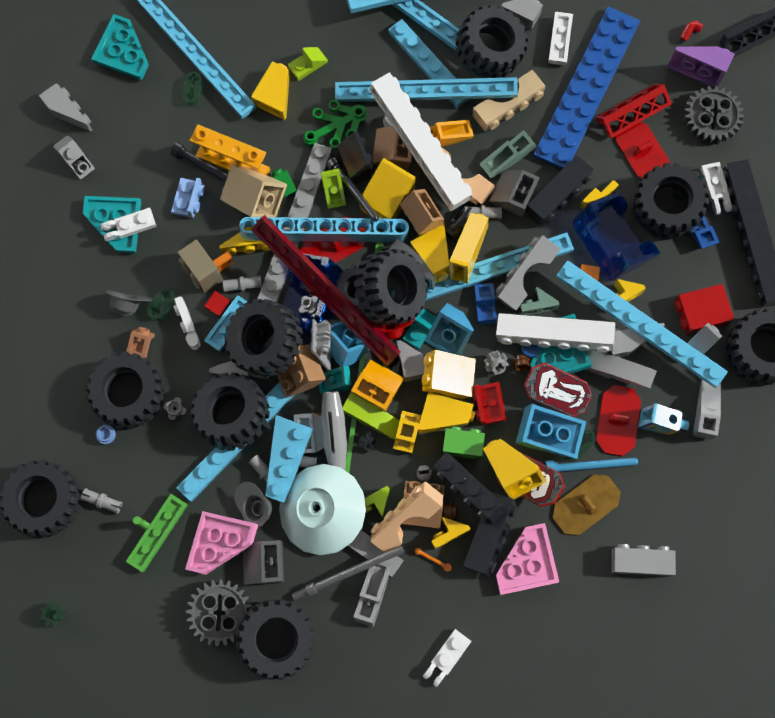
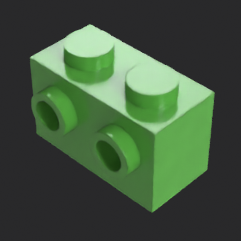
M451 426L450 429L446 428L442 455L447 452L453 457L481 460L485 433H481L478 429L463 431L460 427Z

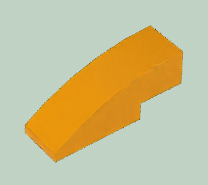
M469 120L438 122L434 126H430L431 134L439 140L441 147L474 137Z

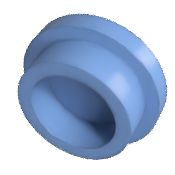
M103 425L96 431V439L101 444H110L116 437L114 428L109 425Z

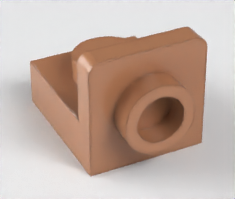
M143 327L131 331L126 352H129L130 355L136 353L142 358H146L150 341L154 338L155 334Z

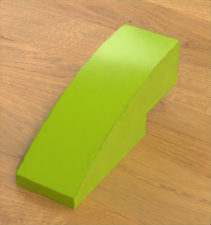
M350 393L342 407L344 413L358 420L359 423L394 440L399 420L363 398Z

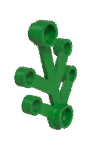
M331 100L329 102V110L333 113L341 112L347 114L344 117L327 114L321 108H315L313 110V118L315 120L331 123L315 132L307 131L303 136L305 145L313 147L314 143H318V138L336 130L334 138L330 140V147L333 150H338L337 146L332 145V143H341L346 124L352 122L351 129L346 132V138L349 137V134L358 130L359 124L368 117L366 107L355 105L351 108L340 105L337 100ZM333 104L337 105L336 108H332L331 106ZM361 111L362 114L357 115L356 112ZM318 112L321 113L320 116H316L315 114ZM310 135L314 136V138L308 139L307 137Z

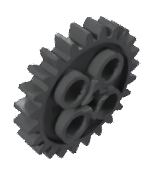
M708 86L706 91L703 88L699 92L695 91L693 96L689 97L683 112L686 115L683 120L689 121L686 128L692 127L690 133L696 132V138L702 136L703 142L706 138L709 139L710 143L714 139L717 143H720L721 139L726 142L729 137L733 138L735 133L739 131V127L743 124L742 120L744 118V115H742L744 108H738L741 102H735L737 96L731 97L732 91L726 94L724 87L721 91H718V86H715L714 90Z
M220 579L218 585H216L214 580H211L210 587L204 583L203 591L197 588L198 596L191 595L194 602L187 603L192 606V609L186 610V613L191 614V617L187 618L186 621L193 622L189 629L196 628L193 635L201 634V642L207 638V645H210L212 640L215 641L216 646L219 645L220 641L226 646L227 639L234 643V636L237 635L238 625L245 613L248 612L247 608L251 607V604H245L249 597L241 596L244 590L236 591L237 584L231 588L230 581L223 585V581ZM221 594V610L224 611V615L220 616V630L216 631L217 615L213 614V612L218 609V595ZM207 596H212L215 599V605L211 608H207L204 605V599ZM227 597L234 598L235 605L233 608L228 609L225 607L224 601ZM211 617L214 620L213 626L208 629L204 628L202 625L203 619ZM228 617L234 620V625L231 629H225L223 626L224 619Z

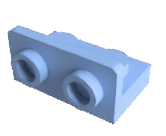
M180 178L171 210L172 214L194 219L195 213H198L200 208L199 198L203 196L205 189L200 178H196V181Z

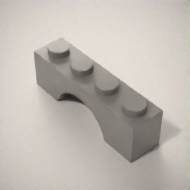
M543 235L533 238L529 244L531 248L527 253L524 252L519 257L518 262L520 263L516 268L513 267L508 272L507 281L501 283L495 291L497 292L495 298L511 310H517L527 296L523 287V277L527 269L534 264H550L561 250V248Z

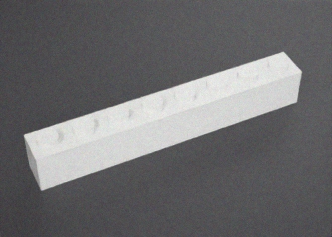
M389 72L373 81L370 85V93L448 209L452 211L469 201L472 196L470 186L464 183L460 171L454 168L449 155L443 152L439 140L431 134L429 125L422 121L418 109L410 103L408 94L406 92L403 93L397 78H393Z

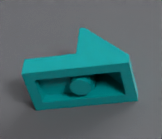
M422 309L403 337V341L419 350L437 317Z
M341 366L325 372L326 380L319 384L320 394L348 391L351 385L349 366Z

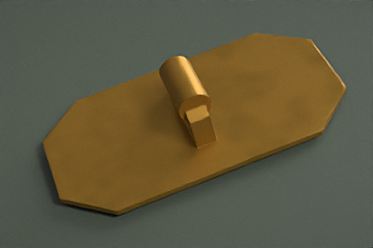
M592 475L555 503L553 519L564 534L580 535L618 507L621 491L609 476Z

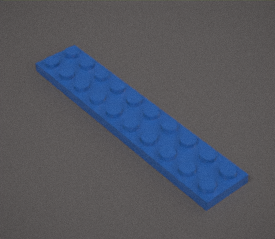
M607 7L534 152V158L561 170L573 159L641 20Z

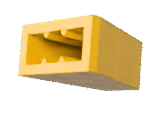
M272 61L251 96L252 102L256 107L283 120L286 119L290 79L289 71L285 65Z
M443 225L410 242L411 249L424 260L434 277V283L444 281L450 276L446 234Z
M428 392L418 433L446 430V428L450 429L451 426L467 427L469 421L473 422L476 412L472 410L473 404Z

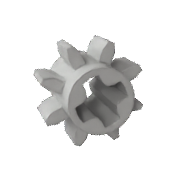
M498 350L488 353L484 360L487 372L492 371L494 375L503 373L506 366H509L506 361L508 359L504 353L500 354Z

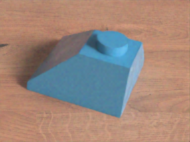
M447 303L439 312L425 342L440 351L461 355L474 329L462 311Z
M342 321L331 324V356L340 367L357 363L370 349Z

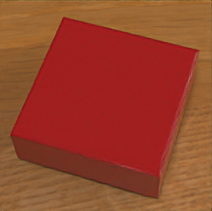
M215 291L204 307L221 318L231 304V301Z

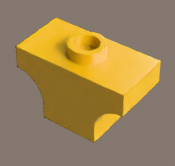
M402 411L393 449L408 453L413 452L421 415Z

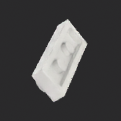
M555 12L548 63L566 66L573 14Z

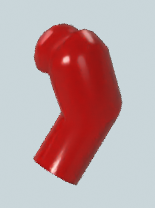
M697 20L688 23L679 38L687 42L693 31L697 33L701 31L703 24Z

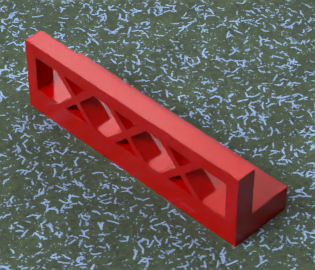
M654 84L595 118L598 124L604 125L608 137L613 138L672 103L665 84ZM662 94L665 102L661 105L655 104L657 96ZM647 103L650 105L648 112L645 114L640 113L642 105ZM628 112L635 113L631 122L625 121ZM614 120L619 121L617 130L612 132L609 123Z

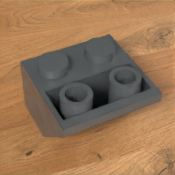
M503 170L488 203L523 217L540 177L524 170Z
M281 540L254 542L253 545L243 550L244 585L284 583L283 542Z

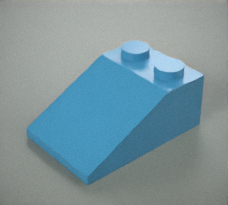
M531 404L524 408L515 444L577 459L586 421Z

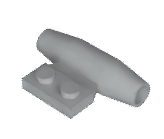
M325 392L322 395L321 416L315 413L295 414L294 422L313 429L304 453H315L324 448L328 465L341 467L345 470L347 438L344 411L339 392Z

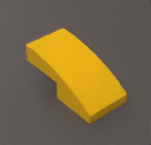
M613 180L602 192L595 188L583 200L580 207L587 209L602 203L616 192L619 184Z

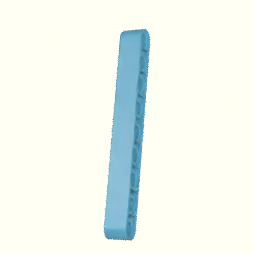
M245 217L240 221V235L243 239L261 241L251 230H244L246 227L253 228L261 217ZM267 217L290 241L395 242L398 239L402 242L407 238L409 229L408 223L403 219H379L377 222H374L371 219ZM285 227H288V228H290L291 230H290V231H283L282 229L285 228ZM306 227V228H309L310 230L305 232V231H302L301 229ZM321 228H327L328 231H327V232H323V231H321L320 229H321ZM340 228H345V229H347L348 231H346V232H341L339 229H340ZM363 228L366 232H360L358 229ZM381 228L385 230V232H378L377 229ZM396 229H402L404 232L399 233Z

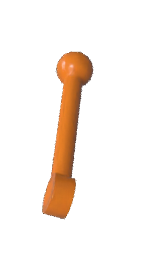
M416 547L414 549L416 555H422L444 567L445 571L448 572L452 569L449 563L445 564L424 553L421 548Z

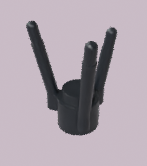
M463 204L455 210L450 221L445 226V234L451 240L455 241L456 238L459 240L462 233L461 230L463 229L460 223L472 210V207H468L457 221L454 220Z

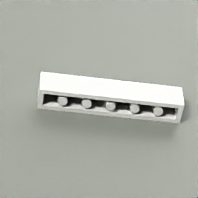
M499 313L496 337L498 342L506 345L519 343L522 346H530L534 344L543 348L558 346L560 349L577 348L581 351L594 349L606 353L613 351L615 322Z

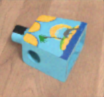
M656 403L641 409L638 428L666 435L678 431L687 432L689 422L682 420V412Z

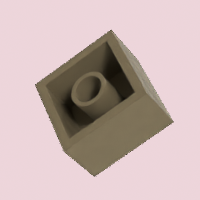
M197 239L178 251L180 256L178 261L198 290L202 288L204 293H206L223 281L219 269Z

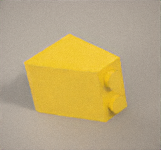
M383 158L365 189L363 197L379 216V219H396L402 210L400 203L415 190V176ZM360 205L361 210H362L365 214H367V213L365 212V210L362 208V206Z
M503 440L491 441L483 448L510 498L516 499L547 482L538 465Z

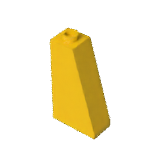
M470 213L449 261V273L452 280L468 284L488 229L489 218L483 214Z

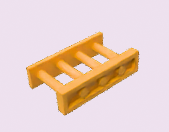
M197 125L190 142L200 146L195 155L196 157L228 172L231 165H239L268 176L270 167L261 164L266 155L265 151L200 125Z

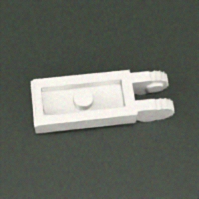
M720 162L701 166L700 170L706 183L705 186L708 188V196L710 202H712V209L715 215L721 213L718 201L723 199L725 211L731 212L732 205Z
M147 208L114 219V221L104 222L100 226L102 231L117 227L118 231H112L104 235V239L110 241L155 228L156 223L151 209Z
M181 296L175 298L176 305L173 307L177 316L181 315L183 322L180 325L183 332L188 333L185 339L192 350H197L201 344L185 301Z
M455 629L431 661L432 664L423 677L425 679L429 678L437 666L442 670L441 674L434 680L433 685L437 687L445 675L449 674L471 641Z

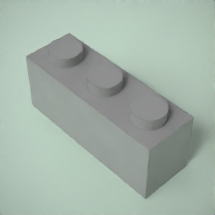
M617 544V547L611 549V573L674 576L676 575L675 551L669 550V547L658 546L657 550L649 549L647 545H637L636 549L629 548L627 544Z

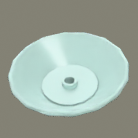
M321 464L307 467L295 476L286 502L280 503L279 511L282 528L293 544L304 552L326 555L339 552L353 542L363 526L366 506L363 491L352 475L341 467ZM320 505V511L316 512V506Z

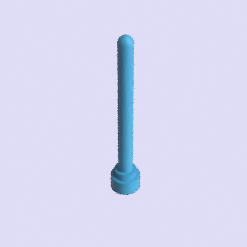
M623 458L558 464L551 460L545 461L544 465L557 472L634 466L638 464V459Z

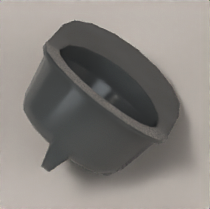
M110 290L106 291L110 295L109 310L122 316L132 315L136 312L141 301H152V298L127 295Z
M251 482L239 484L234 494L235 503L245 521L255 523L258 527L262 526L270 518L272 512L270 500L263 496L255 484Z

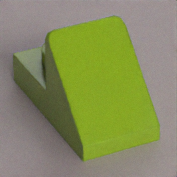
M318 47L302 48L303 55L288 64L289 69L298 81L328 62Z
M334 169L321 172L328 209L346 205L340 170Z
M388 486L364 499L366 506L365 514L373 509L371 506L375 505L380 516L383 518L389 495Z

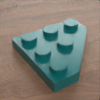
M113 14L91 60L95 64L142 80L149 64L131 21Z
M85 196L83 214L104 237L105 234L118 230L116 227L102 231L100 226L102 223L114 221V219L141 211L142 201L140 198ZM138 233L122 239L110 240L108 243L117 253H136Z
M575 314L561 317L565 319H576ZM558 346L540 347L539 353L530 363L531 367L547 363L569 374L592 367L587 351H581L577 348L560 349Z

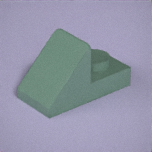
M536 287L534 291L536 302L534 300L524 301L519 307V314L528 316L556 311L559 307V301Z

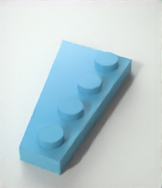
M277 415L275 417L266 496L285 503L313 429Z

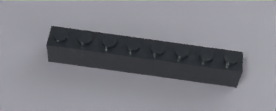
M749 160L726 163L722 172L732 205L731 213L735 215L736 230L741 236V248L745 250V262L751 271V283L755 285L756 301L760 303L761 308L774 306L775 249Z

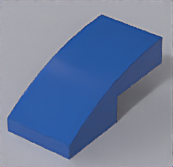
M703 216L700 223L690 232L701 250L719 244L713 227L708 225L705 216Z
M493 283L475 284L474 292L478 325L497 323Z

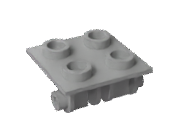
M312 319L310 350L312 354L317 356L321 365H324L328 371H331V324L328 320L317 323L315 319Z

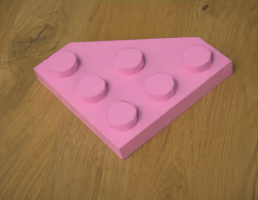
M202 511L185 569L207 575L253 545L258 525Z
M545 523L525 527L495 575L500 595L559 583Z

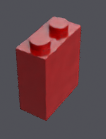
M723 284L680 294L674 302L675 310L677 313L679 312L681 317L680 326L682 330H685L686 335L698 333L707 323L717 328L729 325L735 320Z

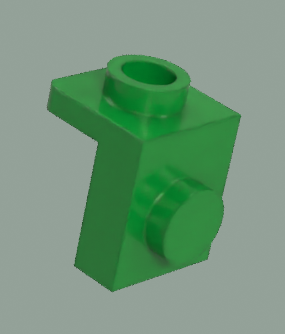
M279 168L271 172L272 175L269 177L287 184L283 197L297 191L287 170Z

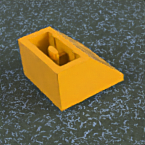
M370 360L351 392L386 412L404 378Z

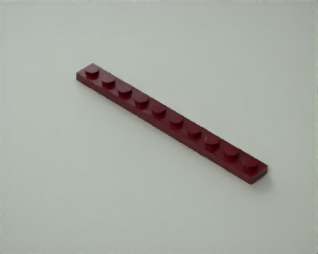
M265 215L257 221L251 231L388 366L401 351Z

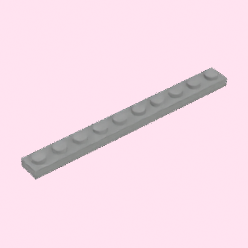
M314 143L287 218L309 217L322 181L321 172L326 170L327 162L332 153L331 147ZM288 227L283 228V231L291 230ZM300 241L291 242L298 247ZM275 254L273 255L258 299H268L278 303L289 268Z

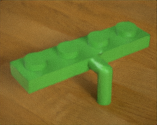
M170 494L151 524L138 516L134 517L133 523L146 530L126 562L144 573L188 504Z

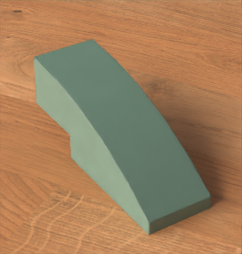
M523 130L510 142L506 141L483 160L480 166L490 178H493L517 163L537 146Z

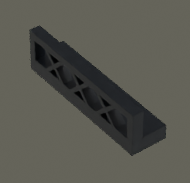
M775 8L725 32L719 43L723 48L734 53V57L774 38ZM765 28L770 31L768 35L759 34V30ZM745 36L755 37L754 42H745ZM732 43L740 45L739 50L733 52L729 45Z

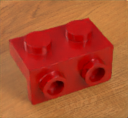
M496 382L482 386L474 385L475 391H473L472 396L474 402H477L478 405L476 410L477 420L481 421L483 425L507 421L500 383Z

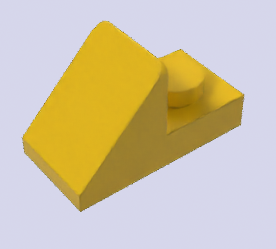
M617 279L614 284L619 292L617 295L627 302L641 295L646 289L644 285Z
M441 517L447 533L441 531L435 534L431 544L435 550L469 532L470 527Z

